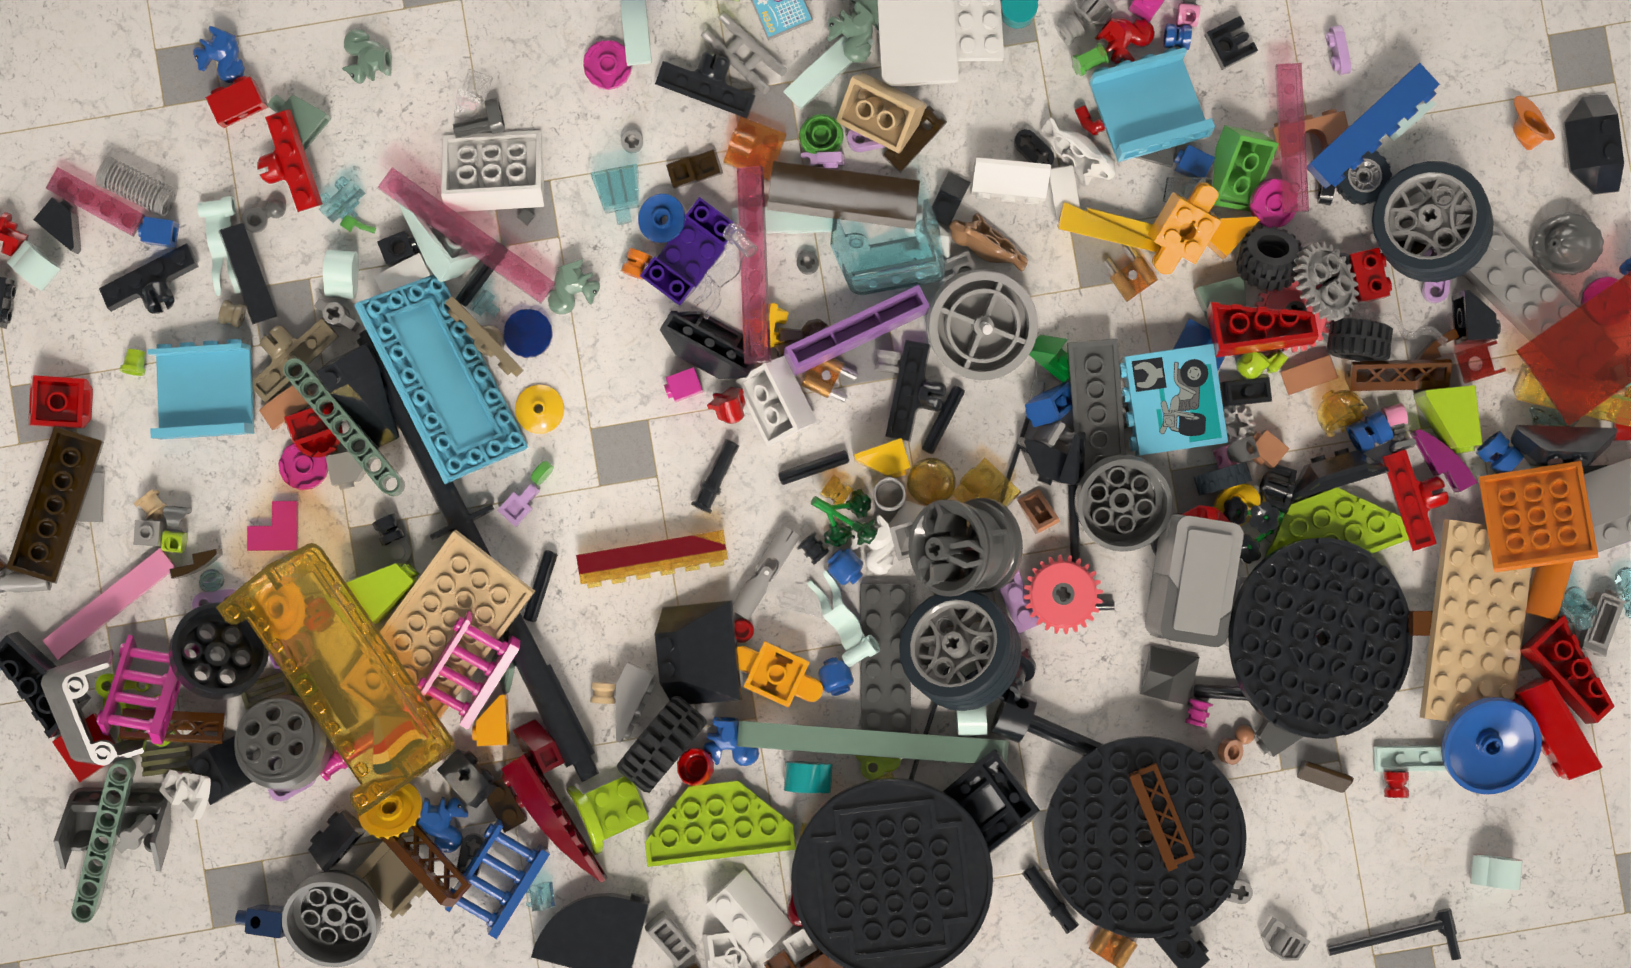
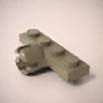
M453 296L445 302L450 308L447 313L456 322L462 320L467 327L464 330L473 339L474 346L479 352L489 357L496 356L501 361L498 366L507 375L512 373L518 377L524 371L504 350L505 337L498 328L492 325L481 326Z
M321 318L298 339L294 338L284 326L272 328L269 331L270 334L264 335L260 341L261 347L270 355L272 362L252 380L253 390L265 403L268 402L290 382L283 370L288 360L297 358L309 365L340 336L324 318ZM301 365L293 369V377H296L302 371Z

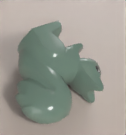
M856 2L852 15H848L845 11L841 10L839 18L834 16L829 18V36L827 40L832 41L841 34L846 36L848 40L844 44V55L852 62L861 63L866 61L871 54V45L868 41L873 33L874 19L867 9L859 2Z
M353 29L349 31L344 38V49L348 54L358 56L357 64L345 66L342 70L346 71L358 84H362L366 76L371 81H375V72L378 70L387 76H391L392 56L389 49L377 41L369 40V34L365 33L364 30Z
M582 259L558 267L554 279L555 290H551L548 297V306L556 314L564 315L574 309V294L583 292L588 303L593 304L594 297L599 292L600 283L598 281H588L593 276V273H582L580 268L583 264Z

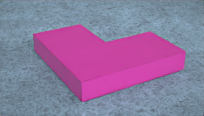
M272 501V526H247V551L298 550V501Z

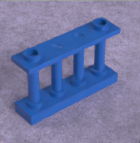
M497 819L495 824L490 823L485 830L483 836L486 838L463 875L473 886L499 900L500 908L497 913H490L464 897H461L456 903L457 906L485 921L488 926V935L495 939L499 937L550 855L549 849L539 844L537 849L533 848L531 850L502 833L503 824L499 819ZM496 840L525 857L528 863L524 870L520 869L518 871L488 854L487 852L493 842ZM481 861L513 879L515 884L510 892H504L474 875ZM458 881L454 889L452 887L449 889L454 894L462 884ZM445 906V910L448 912L453 908Z

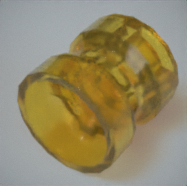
M833 475L820 492V495L833 500L834 505L843 504L854 489L849 485H844L840 482L839 477Z

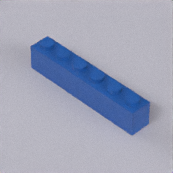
M1421 63L1417 64L1305 168L1325 189L1331 184L1336 187L1346 178L1343 173L1348 168L1356 169L1364 161L1362 156L1367 151L1372 154L1382 145L1380 139L1384 135L1392 136L1400 128L1398 123L1403 118L1408 121L1419 111L1416 106L1423 101L1426 104L1437 94L1434 90L1440 84Z

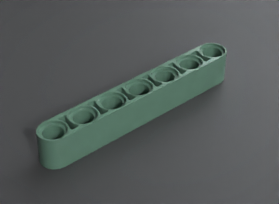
M293 358L288 360L283 368L287 379L383 493L392 497L402 494L405 489L403 478L359 425L332 397L313 370L300 359ZM301 365L302 373L298 377H293V369ZM313 384H317V393L309 396L308 388ZM328 403H333L334 409L332 413L325 415L323 411L324 406ZM349 422V430L341 434L339 431L341 423ZM360 440H364L365 449L357 453L355 451V444ZM375 459H380L381 468L373 472L370 467L371 463ZM391 478H396V488L390 491L387 490V481Z
M130 757L114 762L107 772L71 910L73 919L79 923H87L92 920L101 904L136 771L135 761ZM117 767H123L127 774H120L117 771ZM111 790L118 791L121 797H114L111 794ZM105 813L112 814L115 820L107 819ZM99 836L106 837L109 843L101 842ZM93 859L100 860L103 866L96 865ZM87 882H92V883H94L97 888H96V889L90 888V887L87 885ZM81 905L88 906L91 911L83 910Z

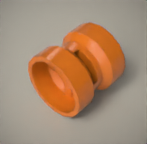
M629 248L627 262L622 265L620 271L634 278L644 280L640 275L645 270L646 265L650 263L652 256Z

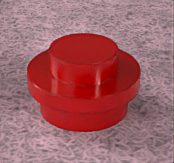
M745 618L734 620L736 642L745 643L749 641L754 634L753 624Z

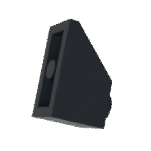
M52 197L33 220L70 251L79 254L81 252L79 217L72 211L75 207L63 198L59 201Z
M1019 437L1018 445L1031 474L1038 476L1037 481L1050 486L1052 482L1059 483L1068 454L1031 439Z

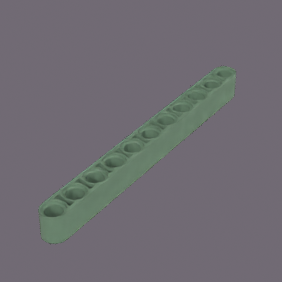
M738 721L737 734L738 747L977 764L991 751L996 749L1008 765L1009 741L747 721Z

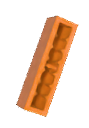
M1574 561L1533 568L1529 584L1527 614L1557 621Z

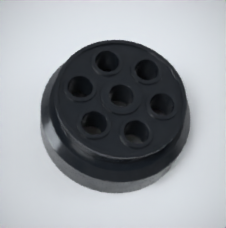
M222 602L204 604L187 613L177 625L169 645L170 665L179 682L192 693L214 700L230 699L249 690L263 673L269 656L268 638L260 622L247 610L234 604ZM200 631H208L211 634V638H203L200 635ZM225 634L234 635L236 642H229L225 638ZM184 650H193L196 653V657H188ZM210 653H218L222 660H213L210 657ZM242 656L246 659L247 663L239 664L235 657ZM195 672H203L207 679L199 680L195 676ZM220 675H228L232 683H224Z

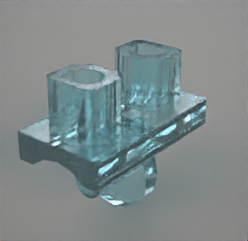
M341 176L335 182L334 186L339 191L331 197L327 192L320 196L323 204L320 205L321 208L319 210L332 223L339 218L343 219L348 213L355 218L358 214L353 209L360 203L358 200L366 194L352 179L349 181L344 176Z
M1578 586L1568 588L1564 593V601H1562L1560 610L1565 613L1569 623H1575V628L1578 631L1592 628L1591 616L1598 615L1597 608L1586 600V593L1582 588Z

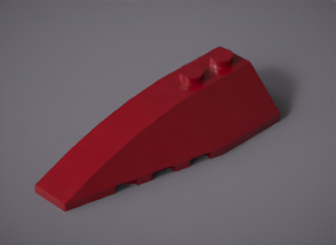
M530 752L523 754L501 768L503 771L501 777L508 787H513L516 792L514 798L521 808H526L541 830L565 855L599 882H604L608 878L545 775L539 774Z

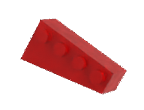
M1210 302L1207 308L1215 357L1312 345L1319 337L1315 314L1312 312L1288 309L1273 310L1268 309V307H1243L1238 304L1223 305L1218 302Z
M1565 615L1558 616L1557 621L1549 620L1522 646L1520 651L1544 679H1551L1563 700L1585 724L1598 723L1615 705L1600 678H1597L1592 670V664L1589 658L1585 657L1579 646L1580 642L1576 635L1571 632Z

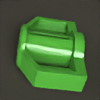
M1100 43L1097 44L1096 48L1088 52L1072 56V67L1076 75L1079 74L1080 76L1085 75L1087 70L1102 63H1109L1108 55Z

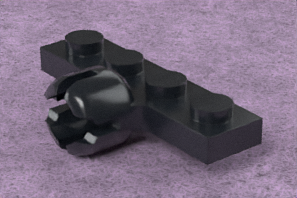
M704 52L695 71L684 69L666 61L662 62L655 82L656 85L748 119L756 95L732 87L725 82L730 67V61L726 57L719 55L713 69L717 54Z
M186 243L100 287L99 290L107 309L111 312L137 298H141L148 312L160 314L164 312L161 302H164L167 310H169L175 301L169 287L170 282L198 268L199 265L191 247Z
M905 340L885 437L893 439L902 438L903 441L911 442L918 410L926 409L938 412L944 405L945 401L932 397V394L946 397V386L942 382L925 378L931 348L930 344Z

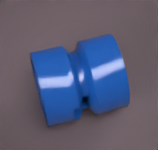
M1379 410L1366 416L1364 422L1358 420L1346 426L1353 446L1361 453L1373 449L1375 443L1381 445L1393 439L1392 429L1385 416Z
M1501 431L1490 436L1476 450V454L1484 462L1491 463L1490 468L1496 474L1512 471L1524 458V455L1515 446H1509V439Z

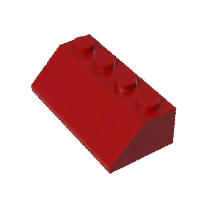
M1535 678L1516 689L1514 693L1516 697L1513 701L1523 706L1538 723L1542 738L1541 751L1551 759L1552 764L1550 766L1557 777L1572 780L1603 768L1551 679Z

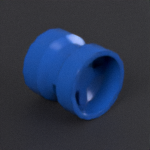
M1167 23L1163 47L1169 49L1185 47L1186 50H1189L1192 26L1183 25L1182 27H1176L1175 24Z

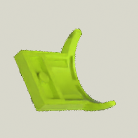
M625 776L585 794H582L574 785L566 788L585 824L594 855H598L603 851V840L649 820L635 784Z

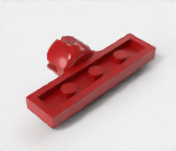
M288 109L266 116L265 119L275 145V150L259 158L257 170L268 167L269 170L259 174L260 177L268 184L285 180L289 185L297 212L322 205L323 203L291 110Z
M1406 449L1383 456L1382 460L1389 469L1387 475L1409 537L1412 551L1437 544L1428 517V511L1445 505L1449 501L1446 491L1434 495L1431 492L1444 488V481L1437 476L1418 481L1415 478Z

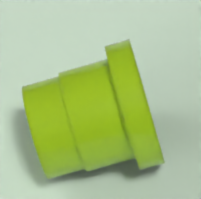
M127 349L124 363L120 365V372L133 376H144L146 371L144 369L146 353L137 349Z

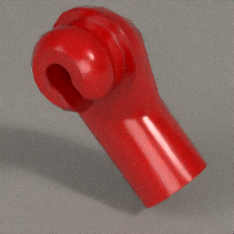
M1086 105L1075 109L1081 126L1090 134L1099 135V132L1105 130L1101 119L1093 122Z

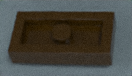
M500 778L494 782L497 788L486 799L496 818L502 821V829L506 833L526 822L527 818L516 802L511 788Z

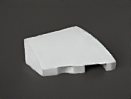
M169 770L159 791L172 805H180L192 819H201L208 802L211 782L208 776Z
M730 932L702 935L706 968H752L747 960L748 957L740 949L737 940Z

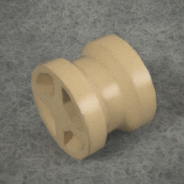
M591 683V688L593 689V696L590 698L591 703L615 704V698L613 697V691L616 689L615 683Z

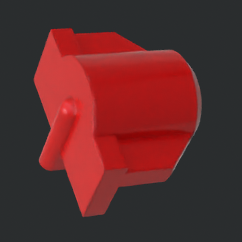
M730 387L722 394L713 393L714 400L708 403L707 407L716 411L718 420L728 424L737 423L745 416L743 411L745 405L744 391L742 388Z

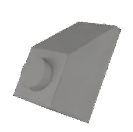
M365 448L357 449L355 451L357 453L362 452ZM349 452L325 456L331 485L339 486L340 490L355 487L354 482L361 481L366 474Z

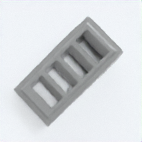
M1056 421L1041 425L1035 432L1033 440L1052 447L1064 430L1065 424Z
M661 911L645 925L646 932L677 967L697 952L664 911ZM664 923H666V925L663 926L659 931L655 932V931H656L658 928H660ZM668 931H673L664 940L661 939V937H663ZM677 937L680 939L671 948H668V945ZM683 945L687 947L677 956L674 955Z

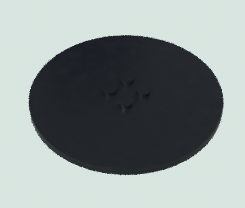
M879 778L853 785L841 791L822 805L812 816L803 830L795 849L791 873L792 895L800 922L810 939L829 959L843 968H941L961 954L979 932L990 907L993 890V867L987 843L981 830L971 815L955 799L945 792L920 781L904 778Z

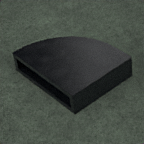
M599 893L579 898L563 907L546 924L535 943L531 958L569 968H633L650 902L645 900V896L631 893V896L616 893Z

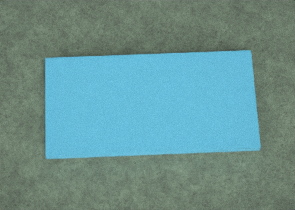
M431 275L357 302L354 306L444 484H447L522 452L529 447L481 353L474 346L473 339L465 332L466 324L462 320L456 322L447 313L450 308L445 302L451 297V294L445 282H440L435 275Z

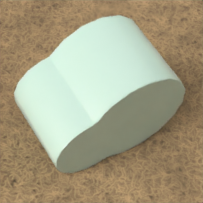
M26 240L7 261L15 272L41 291L48 286L61 270L53 260Z
M327 250L323 263L325 296L355 299L359 275L357 252Z
M985 706L967 711L955 710L958 737L987 735Z
M1473 854L1470 883L1500 889L1520 890L1523 860Z

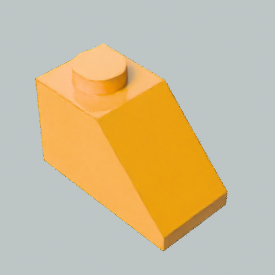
M1257 217L1221 218L1222 222L1207 246L1223 260L1240 243L1246 233L1259 221Z
M508 694L499 695L478 718L476 726L472 727L473 741H477V746L508 745L510 743Z

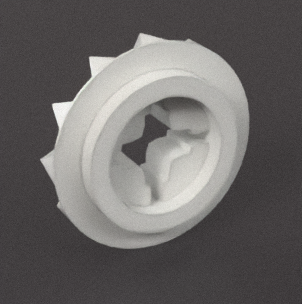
M1235 405L1223 410L1226 425L1234 422L1235 415L1239 423L1246 424V426L1238 429L1237 436L1234 428L1226 427L1228 444L1254 435L1256 423L1253 414L1245 407Z

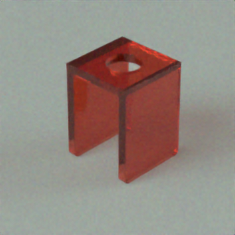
M1497 340L1455 353L1464 384L1506 371V368L1494 370L1488 347L1498 344ZM1478 357L1481 359L1482 367L1480 370L1473 371L1470 369L1468 364L1470 358Z

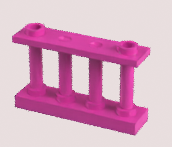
M469 611L464 618L461 616L458 618L453 627L455 633L426 679L422 677L415 688V691H417L416 701L418 703L422 701L426 694L459 712L458 714L461 715L460 725L466 729L470 728L520 649V640L514 636H511L508 642H500L470 625L473 613ZM465 633L496 650L499 656L495 663L492 661L489 663L458 646L457 644ZM451 653L483 670L486 677L482 683L479 681L476 683L445 666L444 664ZM440 674L471 691L473 697L470 702L465 701L463 703L432 686L437 675Z
M128 635L126 643L121 644L119 651L120 661L104 709L98 713L97 724L100 726L102 734L107 736L111 725L146 730L150 735L152 743L163 745L181 683L173 673L169 661V653L137 648L133 635ZM189 649L184 650L185 654L190 657ZM133 657L168 663L170 666L168 674L163 676L129 669ZM126 680L161 685V688H163L161 696L156 698L124 693L122 691ZM122 702L154 708L155 715L153 719L150 718L148 721L115 715L118 703Z

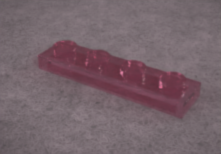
M59 167L56 168L46 186L47 190L133 237L146 216Z

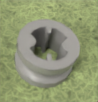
M635 130L626 131L621 138L622 147L628 153L639 152L643 146L641 134ZM630 135H634L635 139L639 141L638 146L634 145L635 148H629V144L625 142L626 138L630 139Z

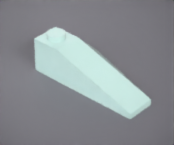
M411 186L395 190L394 196L427 266L440 282L461 276L488 254V251L474 233L469 229L464 231L455 224L456 219L453 216L449 215L447 217L439 211L437 203L417 187Z

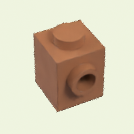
M1264 430L1261 433L1257 431L1253 435L1260 457L1252 460L1260 466L1264 464L1269 469L1274 468L1290 449L1268 430ZM1249 443L1250 447L1247 449V451L1250 452L1252 455L1253 446L1251 445V443Z

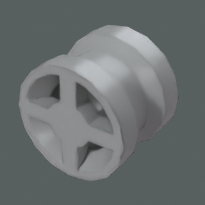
M1073 14L1068 16L1067 21L1064 23L1059 22L1055 25L1059 36L1068 46L1073 43L1075 38L1085 35L1082 24Z
M877 350L878 363L875 364L874 370L886 373H899L897 363L901 359V353Z

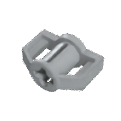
M1071 0L1075 15L1087 24L1105 25L1118 9L1110 0H1084L1079 7L1077 0ZM1102 5L1107 8L1097 21L1091 20Z
M319 298L314 307L322 311L324 320L333 326H345L354 332L360 326V323L350 318L349 310L337 302L327 303Z
M150 814L138 815L136 822L130 828H126L120 833V842L115 848L121 854L126 849H137L141 845L142 839L148 833L154 832L157 821Z
M1274 917L1271 918L1260 935L1266 950L1282 961L1299 960L1311 942ZM1280 927L1281 930L1279 931V933L1277 934L1276 938L1270 946L1269 940L1273 936L1276 929ZM1297 938L1299 941L1293 949L1292 953L1290 955H1286Z

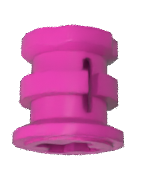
M1189 699L1191 708L1187 710L1189 717L1185 719V723L1207 728L1205 721L1210 715L1208 708L1213 707V704L1197 699Z

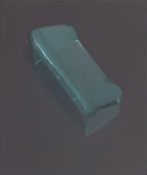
M929 199L923 201L922 220L916 223L914 230L916 236L870 245L868 238L861 233L845 234L840 220L833 219L830 246L848 287L853 293L867 295L938 282L943 279L945 275V262L940 228Z

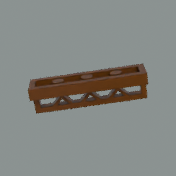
M1451 359L1351 362V370L1346 371L1345 380L1350 391L1449 388L1453 362ZM1357 369H1368L1363 371H1357Z
M123 708L122 716L148 721L150 718L153 719L155 715V710ZM173 711L164 741L222 744L223 734L226 732L227 725L225 713ZM120 726V739L152 741L150 735L144 733L146 730L139 729L137 732H126V727ZM177 730H190L191 732L183 735ZM203 731L218 732L217 736H206Z
M1154 763L1129 773V779L1168 872L1178 868L1177 864L1195 858L1157 764ZM1154 771L1157 781L1153 789L1144 786L1141 775ZM1158 785H1160V788H1161V790H1162V793L1159 792V791H1156L1157 788H1158ZM1146 790L1151 792L1150 797L1148 796ZM1155 794L1164 797L1167 802L1163 812L1155 810L1151 802ZM1168 808L1172 816L1166 814ZM1156 814L1161 815L1160 820H1158ZM1164 817L1173 820L1176 824L1172 836L1164 833L1161 828ZM1178 832L1181 836V839L1176 838ZM1166 837L1171 839L1169 844L1166 840ZM1177 841L1184 844L1187 854L1174 859L1170 850L1173 842Z
M417 824L411 826L414 831L413 842H406L402 837L404 832L400 833L399 837L391 836L389 839L380 837L440 905L453 907L472 886ZM419 845H427L429 847V858L422 859L419 856ZM441 861L444 864V875L437 876L434 873V862ZM451 878H457L462 884L454 894L449 889Z

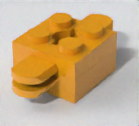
M1198 183L1189 199L1172 192L1147 235L1160 245L1152 258L1153 266L1160 273L1171 274L1182 257L1196 264L1222 221L1210 212L1218 199V192L1209 183Z
M764 641L760 652L746 646L737 647L739 670L749 674L744 684L745 688L788 708L794 696L808 702H815L822 696L823 686L821 682L805 674L810 661L767 641Z

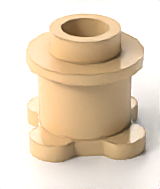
M152 489L134 502L136 507L140 506L146 513L147 520L153 519L156 521L164 516V507L168 506L166 503L163 504L158 497L160 494L158 490Z

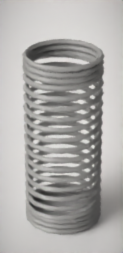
M108 157L102 162L96 174V185L120 197L123 196L124 199L127 198V200H131V202H135V204H139V206H143V208H147V210L161 217L169 213L176 200V188L168 184L165 185V183H161V181H157V179H153V177H149V175H145V173H141V171H137V169H133V167H129L125 163L122 164V162H118V160L112 157Z
M883 478L874 486V500L882 510L888 512L896 511L905 502V487L896 478ZM892 482L901 487L903 497L898 505L888 508L882 506L877 501V491L881 485Z

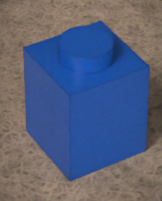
M1188 145L1185 150L1180 149L1174 160L1177 166L1174 171L1202 183L1215 157Z
M144 217L143 223L141 222L138 228V236L141 237V242L148 245L176 248L180 224L172 220Z

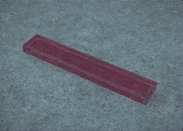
M1302 63L1276 64L1283 213L1308 212L1309 196Z

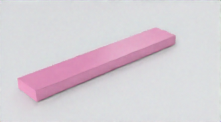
M159 548L42 641L57 660L62 659L170 574L169 569L177 568V566L166 552Z

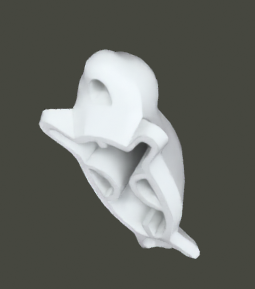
M1052 118L1048 119L1040 133L1051 142L1058 156L1067 165H1073V169L1077 173L1082 186H1088L1092 177L1107 180L1115 177V161L1110 155L1100 152L1088 137L1077 132L1060 130Z

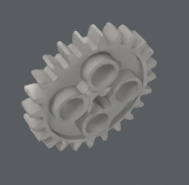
M1317 241L1303 247L1302 251L1297 253L1298 258L1294 259L1298 266L1293 267V270L1298 273L1297 276L1293 277L1294 280L1299 282L1296 289L1302 290L1300 298H1306V307L1312 306V313L1316 314L1319 312L1320 319L1326 317L1327 321H1337L1349 316L1350 312L1355 310L1353 305L1358 303L1355 296L1359 295V292L1354 289V287L1358 286V283L1353 281V277L1356 274L1350 272L1352 265H1346V256L1340 257V250L1333 251V245L1326 246L1324 241L1321 243ZM1334 274L1337 275L1336 278L1316 289V285L1329 279Z

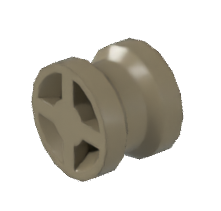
M224 300L220 307L218 322L224 325L229 323L235 328H240L245 318L246 306L243 304L234 305L231 301Z

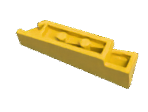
M1063 202L1057 224L1060 230L1157 252L1160 247L1159 244L1155 243L1147 235L1153 226L1152 223L1089 207L1085 211Z

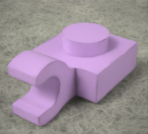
M842 152L801 153L802 158H809L811 160L808 166L816 167L820 165L823 168L838 169V166H845V156Z
M530 484L520 496L513 492L497 511L517 527L532 511L533 508L528 503L540 490L534 484Z

